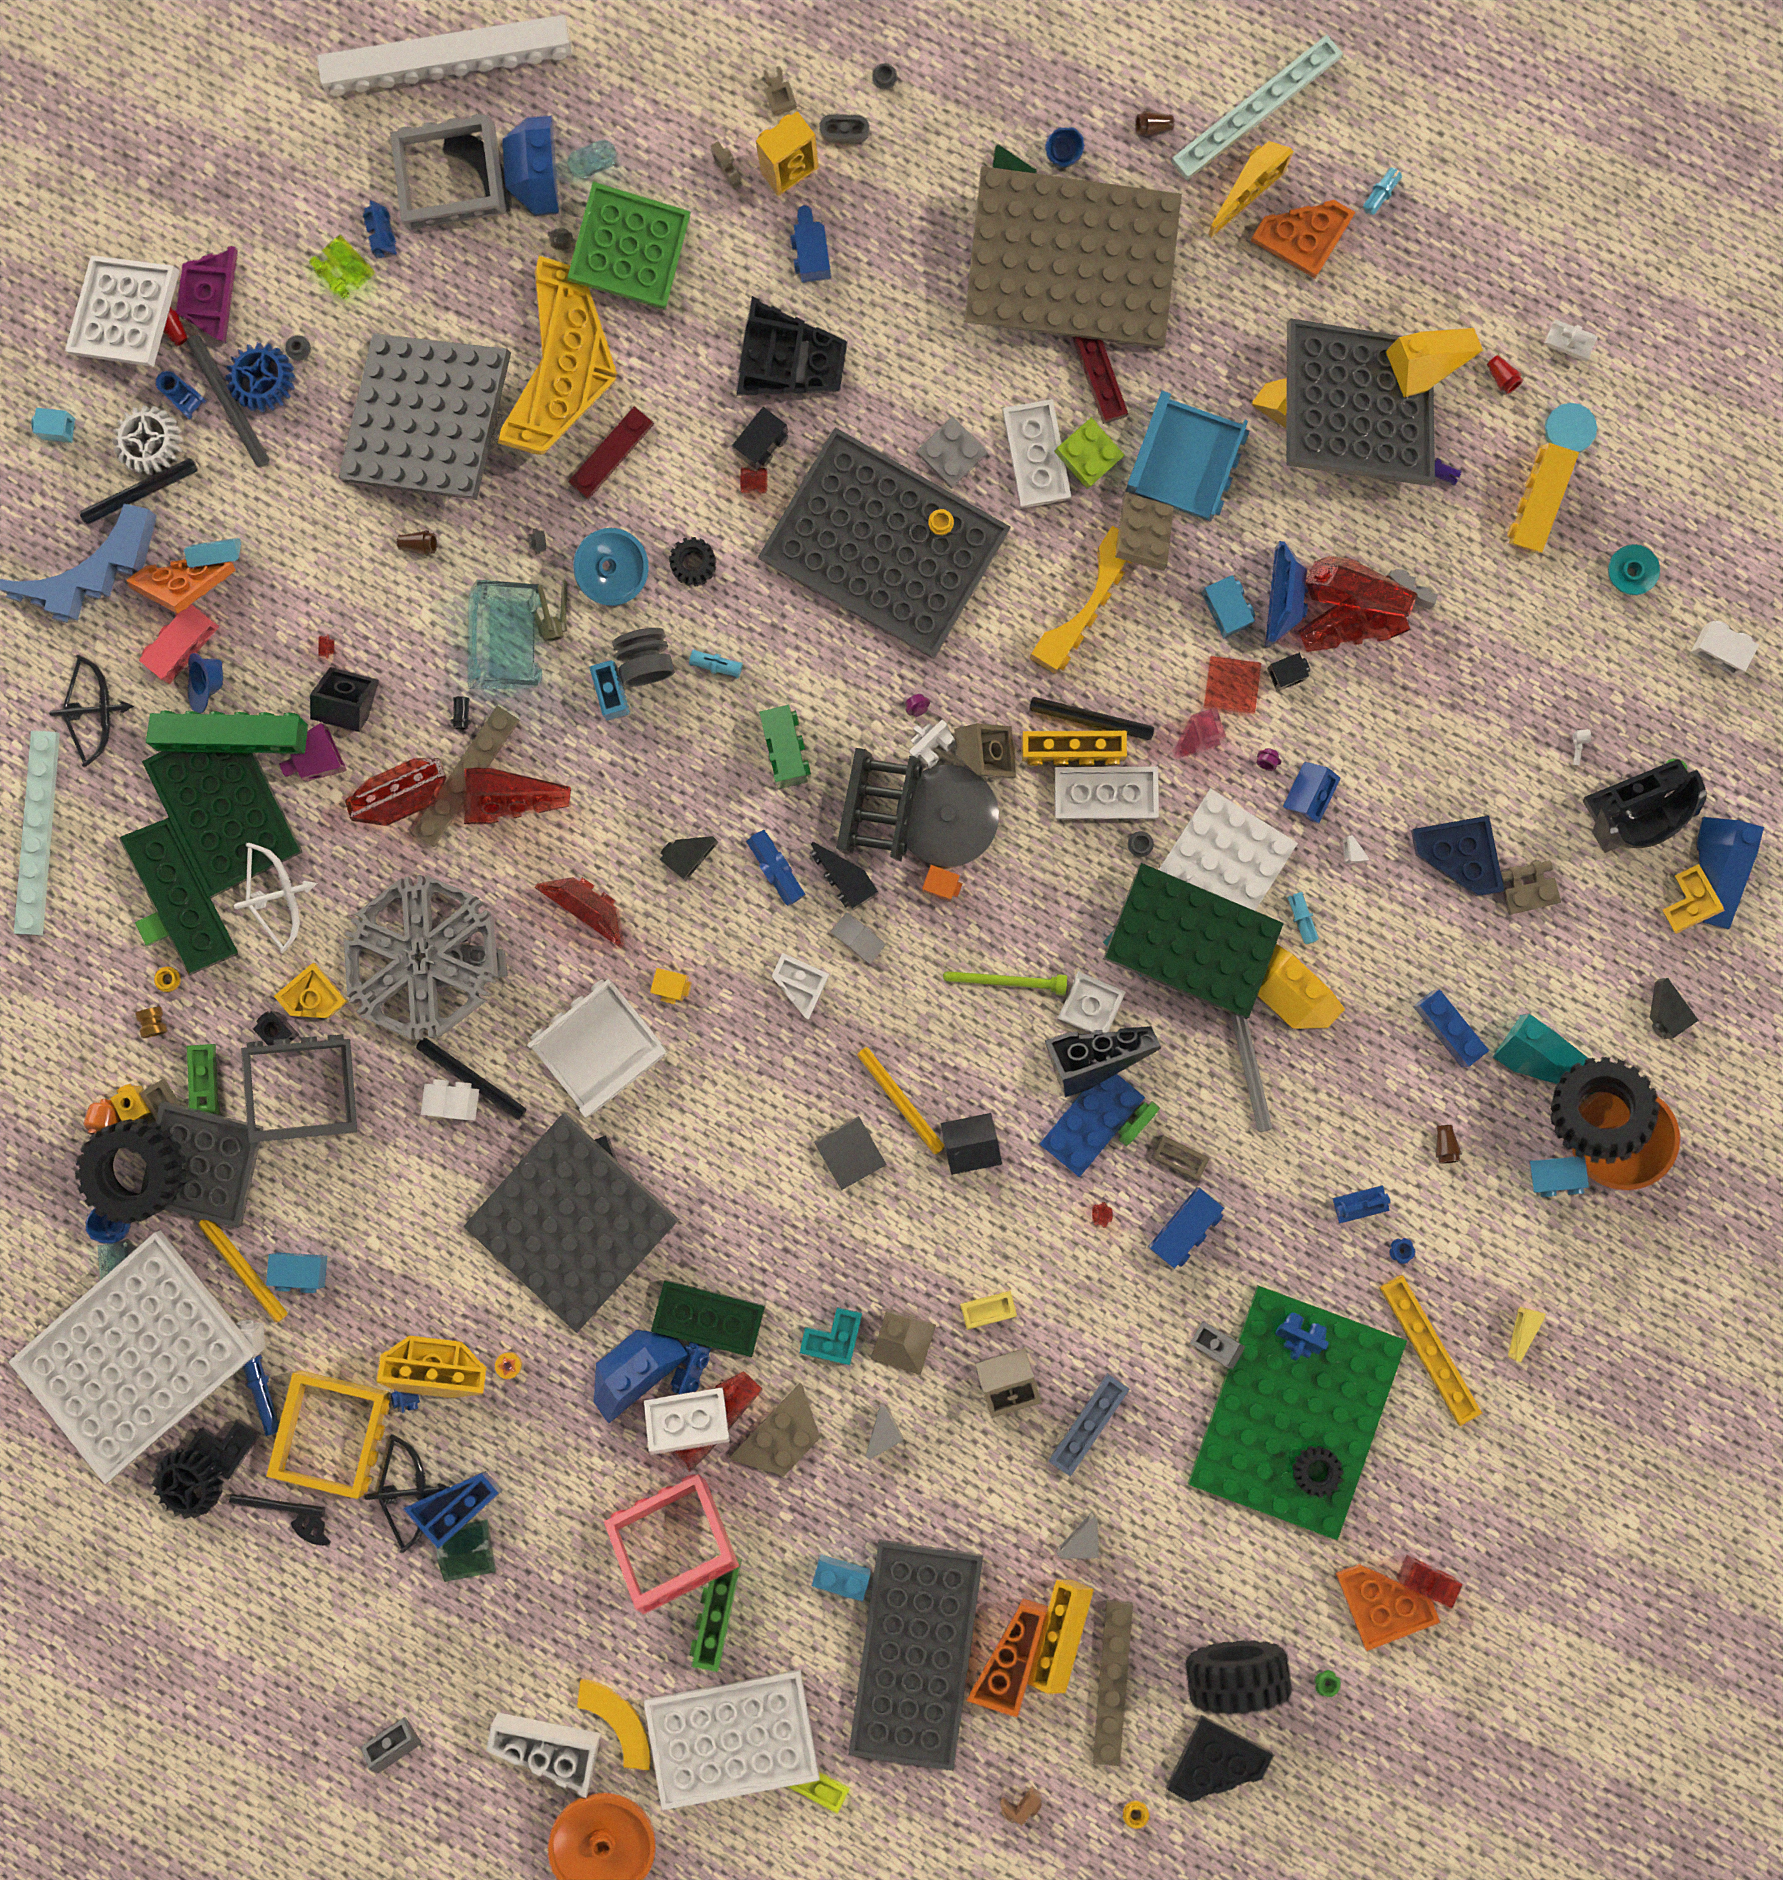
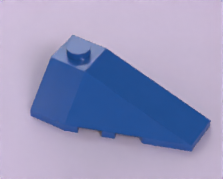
M1702 817L1696 841L1700 867L1725 910L1704 920L1703 923L1730 929L1758 854L1764 827L1740 820Z

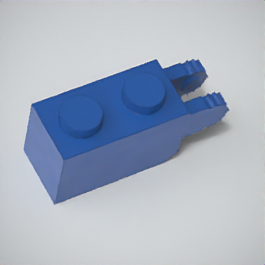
M803 204L797 210L799 224L794 225L795 234L790 235L792 251L797 250L798 259H793L795 275H801L802 283L832 279L825 227L819 221H813L811 208Z

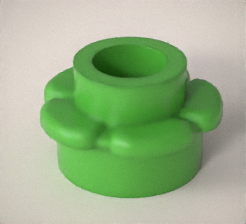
M1325 1670L1324 1673H1318L1315 1677V1689L1318 1694L1333 1697L1338 1693L1341 1681L1333 1671ZM1326 1681L1330 1682L1328 1686L1325 1685Z

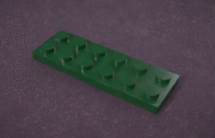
M169 817L121 836L119 840L188 975L190 976L238 955V951L211 898L207 897Z

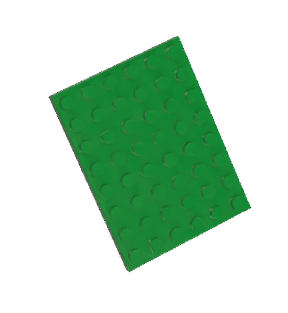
M1257 1285L1237 1341L1245 1346V1349L1233 1370L1228 1368L1190 1474L1188 1485L1338 1541L1407 1340ZM1293 1312L1304 1318L1301 1330L1309 1332L1310 1326L1313 1323L1326 1327L1325 1341L1329 1343L1327 1349L1322 1350L1318 1355L1311 1352L1309 1358L1300 1355L1295 1361L1290 1359L1291 1350L1284 1347L1286 1340L1275 1335L1276 1329ZM1309 1446H1322L1330 1450L1340 1460L1341 1468L1344 1471V1475H1341L1343 1481L1342 1484L1339 1483L1337 1485L1339 1487L1337 1491H1331L1332 1495L1327 1496L1325 1494L1322 1498L1316 1495L1313 1497L1305 1493L1297 1485L1296 1480L1293 1478L1292 1473H1294L1292 1465L1296 1463V1455L1298 1457L1301 1455V1450L1304 1449L1306 1451ZM1314 1462L1308 1468V1476L1313 1481H1322L1327 1476V1466L1323 1462Z

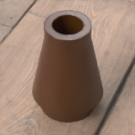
M1143 111L1142 114L1136 115L1135 129L1137 135L1148 137L1161 132L1171 131L1174 128V117L1172 114L1166 115Z
M428 530L405 535L399 534L397 537V547L399 550L429 556L437 550V537Z
M1453 1125L1437 1126L1436 1158L1439 1159V1164L1460 1162L1462 1152L1453 1131Z

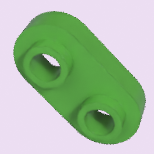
M1144 1101L1135 1111V1114L1138 1115L1132 1123L1127 1121L1119 1129L1118 1133L1121 1136L1118 1140L1127 1147L1156 1115L1160 1107L1153 1101L1149 1104Z

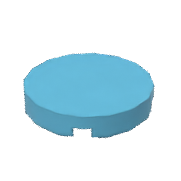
M1566 403L1558 406L1550 413L1544 426L1545 438L1548 443L1579 453L1591 445L1597 432V423L1594 415L1588 408L1576 403Z

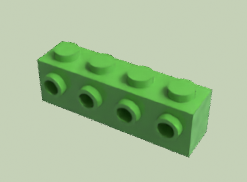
M737 1558L739 1567L709 1582L708 1587H703L700 1603L705 1605L703 1614L698 1613L695 1629L699 1630L697 1640H692L689 1656L694 1657L692 1667L718 1672L742 1563L740 1558Z

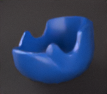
M1060 127L1054 130L1048 136L1045 145L1047 159L1057 167L1073 166L1082 157L1085 147L1083 136L1074 127Z
M96 1208L90 1212L86 1219V1232L89 1237L103 1244H114L121 1241L129 1233L131 1224H123L121 1220L116 1223L107 1219L108 1215L100 1217L94 1212Z

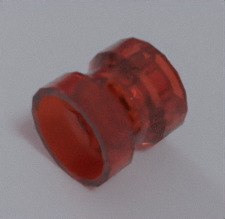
M741 467V493H750L756 490L759 494H767V468H758L754 471L749 467Z

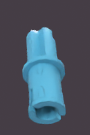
M1389 168L1380 183L1374 185L1372 194L1363 205L1365 213L1376 214L1384 201L1390 199L1392 190L1402 179L1401 172H1398L1393 177L1397 171L1396 168Z
M1299 892L1287 897V900H1289L1295 917L1293 922H1297L1303 942L1311 944L1319 939L1311 918L1314 915L1309 912L1303 892Z

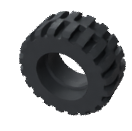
M1601 1057L1599 1062H1595L1594 1058L1585 1059L1583 1066L1580 1063H1576L1571 1066L1570 1072H1565L1561 1076L1560 1082L1554 1090L1550 1118L1551 1124L1555 1125L1554 1132L1557 1138L1564 1139L1562 1145L1570 1150L1573 1147L1576 1150L1575 1155L1583 1158L1584 1155L1591 1157L1590 1162L1599 1163V1159H1606L1607 1164L1615 1163L1618 1157L1622 1161L1627 1160L1631 1157L1632 1153L1637 1154L1643 1149L1644 1144L1649 1142L1658 1120L1659 1103L1656 1102L1658 1095L1655 1088H1649L1651 1081L1646 1075L1643 1077L1639 1075L1640 1069L1634 1065L1629 1068L1625 1066L1626 1061L1620 1059L1615 1063L1610 1062V1057ZM1593 1092L1611 1093L1619 1097L1627 1105L1630 1111V1118L1626 1124L1615 1129L1598 1128L1588 1123L1582 1117L1578 1110V1103L1582 1097Z
M128 1119L105 1127L90 1136V1141L85 1142L81 1148V1152L84 1154L77 1156L76 1165L80 1167L79 1170L75 1171V1179L80 1180L81 1184L77 1187L78 1191L86 1196L87 1199L84 1202L87 1206L93 1205L96 1208L94 1212L100 1217L108 1215L107 1219L116 1223L121 1220L123 1224H131L135 1221L146 1220L171 1205L177 1199L176 1195L183 1189L184 1184L180 1181L186 1178L187 1170L182 1169V1164L186 1163L185 1155L180 1156L178 1149L181 1146L178 1141L174 1143L170 1139L173 1135L168 1130L162 1132L160 1130L161 1125L155 1122L148 1124V1121L145 1119L134 1121ZM120 1148H128L135 1151L147 1164L149 1182L146 1190L141 1194L125 1189L115 1176L113 1163L115 1155Z
M1241 1640L1212 1644L1191 1652L1185 1662L1190 1702L1196 1709H1200L1205 1713L1244 1715L1252 1712H1263V1710H1271L1276 1708V1706L1285 1704V1701H1288L1292 1694L1288 1655L1281 1646L1275 1643Z

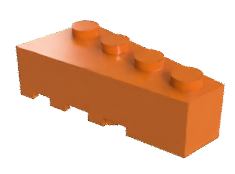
M1025 1598L1022 1599L966 1701L1018 1718L1048 1606Z

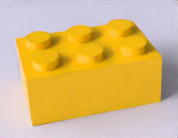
M798 111L792 115H785L778 125L771 130H764L755 140L761 174L778 197L819 168L816 135Z

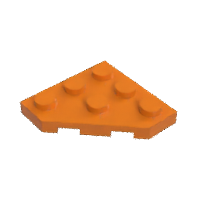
M1330 200L1317 206H1305L1279 215H1267L1253 234L1251 242L1316 279L1356 212L1336 200Z
M184 559L172 561L168 567L157 568L156 564L145 566L129 577L126 582L130 589L178 614L198 598L204 596L210 589L224 581L236 570L232 562L188 567L187 561Z
M1357 1564L1335 1573L1366 1651L1441 1623L1432 1599L1428 1594L1362 1564Z

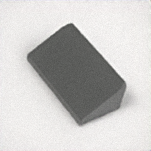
M404 1717L361 1746L369 1770L380 1773L422 1743L407 1718Z

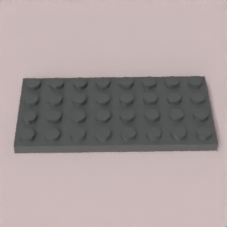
M879 1539L848 1755L954 1771L983 1554Z

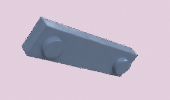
M1107 1373L1048 1461L1071 1477L1130 1389Z

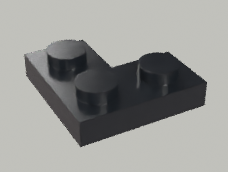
M239 1419L234 1423L224 1440L206 1428H200L188 1448L191 1447L193 1452L201 1449L203 1457L210 1455L209 1461L211 1463L217 1462L216 1471H222L221 1475L229 1480L233 1477L261 1433Z

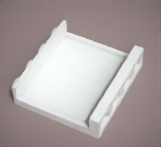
M601 979L590 988L593 991L585 998L580 996L571 1003V1010L566 1014L563 1012L557 1014L550 1021L552 1025L545 1031L542 1028L536 1031L530 1037L532 1041L527 1044L529 1048L536 1052L580 1107L579 1111L585 1118L593 1115L669 1053L620 990L609 979L605 982Z

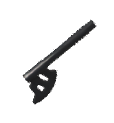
M230 1495L229 1503L296 1513L298 1516L295 1520L291 1521V1526L298 1536L315 1545L323 1546L330 1545L331 1543L324 1535L325 1522L321 1519L324 1516L325 1507L263 1499L248 1495ZM308 1515L310 1516L309 1523L307 1527L304 1528L302 1525ZM314 1526L317 1527L316 1536L311 1534Z

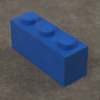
M1440 989L1432 990L1412 1006L1461 1067H1470L1489 1052L1488 1048Z
M1196 1187L1149 1244L1148 1248L1175 1269L1177 1265L1182 1267L1190 1258L1188 1252L1194 1245L1198 1247L1207 1237L1205 1231L1210 1225L1215 1227L1224 1215L1221 1212L1224 1210V1207L1204 1190Z

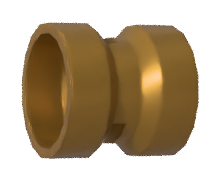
M152 1007L135 1013L137 1021L142 1025L139 1030L141 1038H150L168 1032L167 1026L162 1022L161 1018L163 1016L162 1007Z

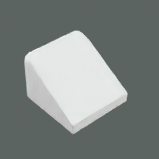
M1353 835L1343 839L1344 862L1346 864L1369 861L1368 856Z

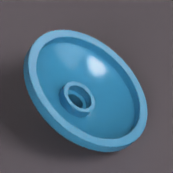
M617 528L596 530L583 539L575 552L573 572L576 583L589 599L599 604L615 606L632 600L642 590L648 577L649 563L646 551L640 541L625 530ZM605 561H608L610 565L607 570L603 569Z

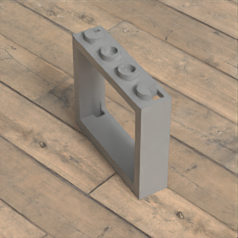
M474 114L471 118L467 119L451 118L444 123L428 122L423 124L422 127H401L398 131L390 132L401 222L409 230L506 214L496 128L488 115ZM482 132L490 196L412 210L404 145Z

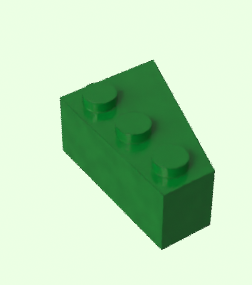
M788 704L759 711L778 790L808 783L807 776L811 775L808 760L803 761L801 751L805 750L802 735L797 736L795 726H799L796 710L791 711Z

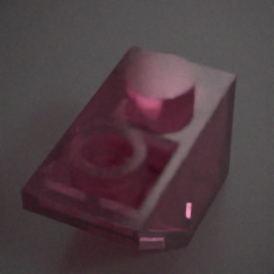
M1217 707L1193 714L1189 718L1172 750L1174 755L1181 754V757L1195 754L1197 748L1205 746L1206 750L1221 745L1220 741L1224 740L1226 734Z

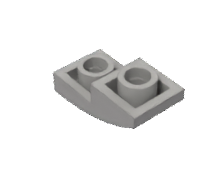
M1396 569L1394 571L1391 570L1386 575L1385 582L1406 600L1429 610L1435 605L1438 594L1432 593V590L1427 587L1417 586L1414 588L1416 577L1409 576V572Z

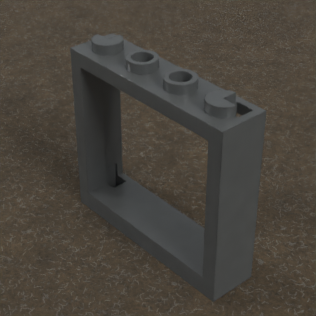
M343 1034L327 1035L328 1041H317V1036L302 1037L301 1043L290 1044V1039L274 1040V1045L263 1046V1041L246 1042L247 1047L241 1048L249 1143L358 1132L350 1039H344ZM341 1047L346 1122L256 1131L250 1055Z

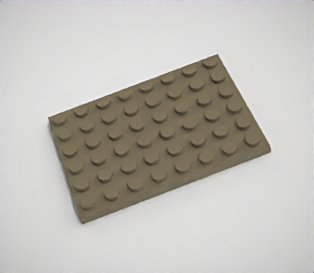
M981 166L964 323L1070 337L1077 336L1093 340L1100 339L1102 341L1163 349L1166 343L1182 194Z

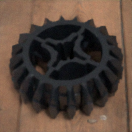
M191 1447L185 1450L182 1448L176 1449L174 1452L172 1451L165 1455L155 1466L156 1469L152 1474L155 1479L151 1485L157 1489L153 1495L160 1497L158 1504L164 1503L167 1506L166 1511H174V1517L182 1514L184 1519L190 1517L195 1519L200 1515L207 1514L218 1503L219 1497L223 1492L221 1487L224 1481L219 1479L222 1471H216L217 1462L211 1463L209 1461L210 1455L203 1457L201 1449L193 1452Z

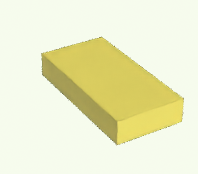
M1010 1290L960 1304L967 1330L1017 1317Z

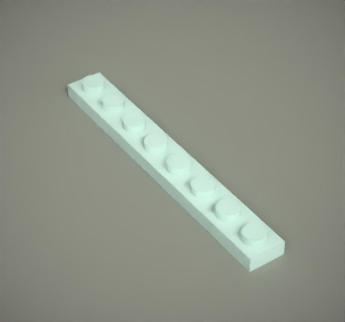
M1328 35L1324 36L1172 158L1171 163L1188 181L1341 59L1342 51Z
M31 731L14 934L43 936L60 733Z

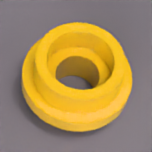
M162 967L154 976L155 986L163 992L176 990L181 982L180 973L173 967ZM167 975L172 977L170 984L165 983L164 979Z
M1137 1800L1130 1801L1125 1805L1122 1815L1126 1825L1133 1829L1144 1827L1149 1820L1147 1806ZM1139 1810L1141 1814L1138 1818H1133L1131 1816L1132 1811Z

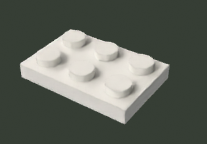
M723 1388L644 1400L650 1455L730 1442Z

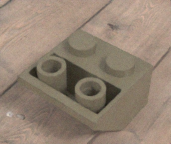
M1025 1348L975 1363L991 1418L1042 1403Z

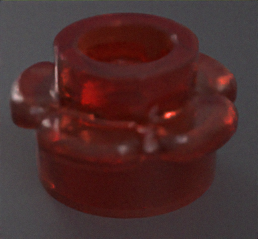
M329 634L327 636H319L318 656H326V659L329 658V654H334L335 639H329Z
M1106 1202L1093 1205L1092 1219L1094 1225H1102L1103 1228H1106L1108 1222H1112L1113 1211L1111 1207L1107 1206Z

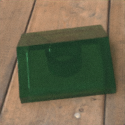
M488 1519L467 1523L438 1549L436 1548L437 1561L444 1582L497 1572Z

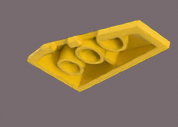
M1463 328L1423 331L1399 337L1389 347L1386 354L1405 398L1427 392L1438 382L1480 354L1483 349L1475 329Z

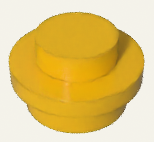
M938 509L929 516L928 525L934 534L946 535L952 530L954 519L947 510Z

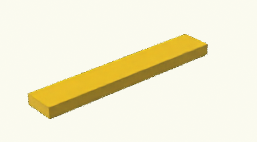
M1401 1274L1379 1287L1380 1291L1458 1426H1462L1483 1414L1404 1276Z

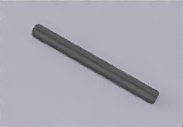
M197 334L190 336L187 340L190 350L255 465L258 468L268 465L270 459L238 402L232 397V392L228 390V384L202 338Z

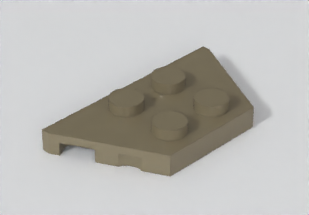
M801 1383L788 1394L730 1455L732 1460L785 1476L820 1439L819 1430Z

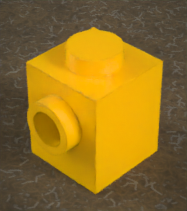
M656 968L650 993L661 996L660 1001L675 1005L676 1000L683 1001L684 996H689L692 982L688 981L689 976Z
M124 1085L116 1090L118 1094L110 1098L122 1121L145 1119L152 1115L139 1094L144 1091L142 1086Z

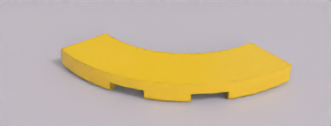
M581 1678L577 1708L597 1714L613 1728L622 1746L623 1768L650 1770L651 1749L649 1738L636 1710L627 1700L625 1701L610 1687Z

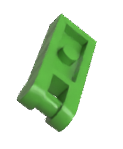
M216 1044L187 1046L189 1108L219 1115ZM207 1096V1104L201 1105L200 1097Z

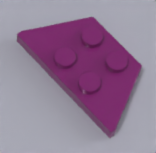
M229 246L227 251L214 255L210 253L204 255L199 260H191L182 264L176 313L181 318L226 344L238 254V249L235 246Z

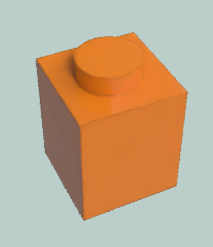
M931 865L922 887V892L951 902L953 896L958 898L963 883L958 882L960 875Z

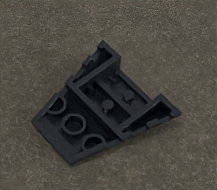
M752 296L743 337L736 396L839 392L848 341L819 327L810 326L804 320L789 316L781 312V309L773 305L768 306L760 302V299Z

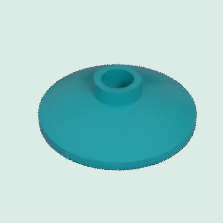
M1637 544L1626 545L1612 555L1608 564V575L1611 583L1620 592L1627 595H1641L1656 585L1660 576V564L1656 555L1647 547ZM1628 568H1632L1635 571L1634 576L1628 574Z

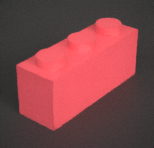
M190 604L185 610L178 614L176 613L173 621L160 630L159 637L153 644L145 647L139 661L161 680L171 684L188 664L189 656L192 653H197L220 626L196 606Z

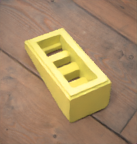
M1524 1307L1518 1308L1508 1358L1518 1362L1522 1361L1545 1319L1546 1313Z

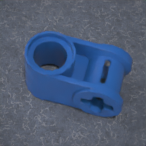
M163 371L158 374L155 382L156 387L178 410L191 420L193 417L192 413L207 401L175 373ZM175 381L174 388L166 390L167 385Z

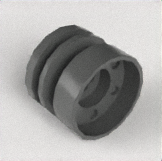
M638 629L623 634L612 641L613 648L617 651L615 654L616 659L627 661L619 667L624 686L647 685L667 679L675 673L670 654L661 653L668 648L667 641H664L666 638L664 629Z

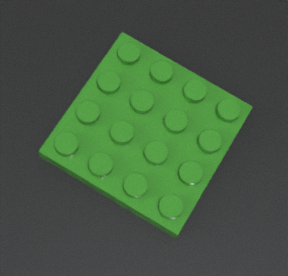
M592 182L567 281L666 310L691 211Z

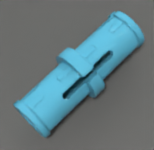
M695 649L692 650L689 660L690 666L693 665L711 670L712 674H717L718 672L738 679L743 666L742 662L722 658L720 654L716 653L714 656L696 651Z

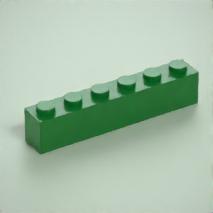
M163 710L160 713H150L146 743L156 751L305 754L308 724L295 713H284V716H279L268 712H260L259 715H250L245 712L225 715L217 711H211L209 714L185 711V714H176L172 711Z

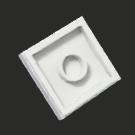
M1078 971L1058 1019L1091 1034L1094 1033V1030H1102L1103 1033L1109 1032L1126 992Z

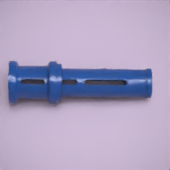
M260 1354L243 1366V1370L247 1379L245 1385L248 1389H251L263 1424L265 1436L277 1433L280 1422L268 1390L269 1376L264 1373L261 1363L262 1355Z

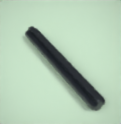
M188 458L81 510L79 515L84 523L90 524L123 508L124 504L129 505L197 472V465L193 459Z
M1032 697L1029 710L1109 731H1127L1129 736L1146 740L1153 738L1154 727L1151 725L1038 697Z
M423 1038V1040L418 1042L417 1050L461 1081L472 1083L471 1088L479 1089V1093L509 1115L517 1120L524 1116L526 1113L524 1106L429 1039Z

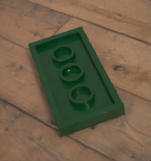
M664 1280L651 1332L753 1357L766 1305Z

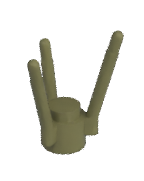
M564 580L562 582L560 621H558L557 617H550L543 587L538 585L540 602L545 618L542 622L532 600H528L527 603L537 624L539 635L543 636L544 641L561 639L564 637L563 632L567 631V581Z

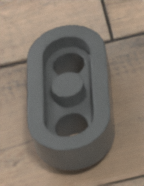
M829 114L821 119L819 125L821 137L829 143L859 144L866 141L870 134L869 122L861 115ZM835 128L837 131L829 133L828 129ZM860 129L862 132L860 134H854L853 130Z

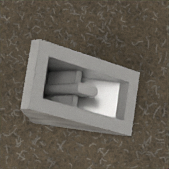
M847 912L830 931V933L869 964L873 962L886 946L872 931Z
M880 1403L866 1452V1458L869 1459L903 1441V1435L887 1405L884 1403Z
M1093 1512L1056 1549V1553L1061 1559L1099 1558L1098 1520Z

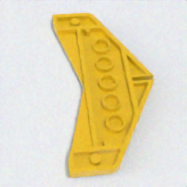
M540 255L535 267V281L542 359L510 415L504 422L497 442L498 444L536 455L545 454L612 386L617 376V371L589 287L567 281L571 265Z

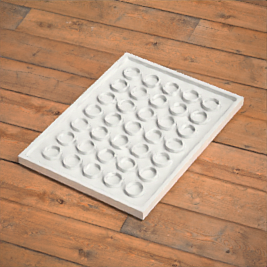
M157 1231L9 1361V1364L102 1482L106 1484L255 1357L258 1352L161 1231Z

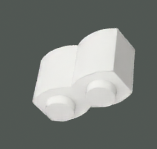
M433 1079V1084H424L421 1115L462 1120L476 1119L479 1089L471 1088L472 1083L456 1082L455 1086H448L449 1081Z

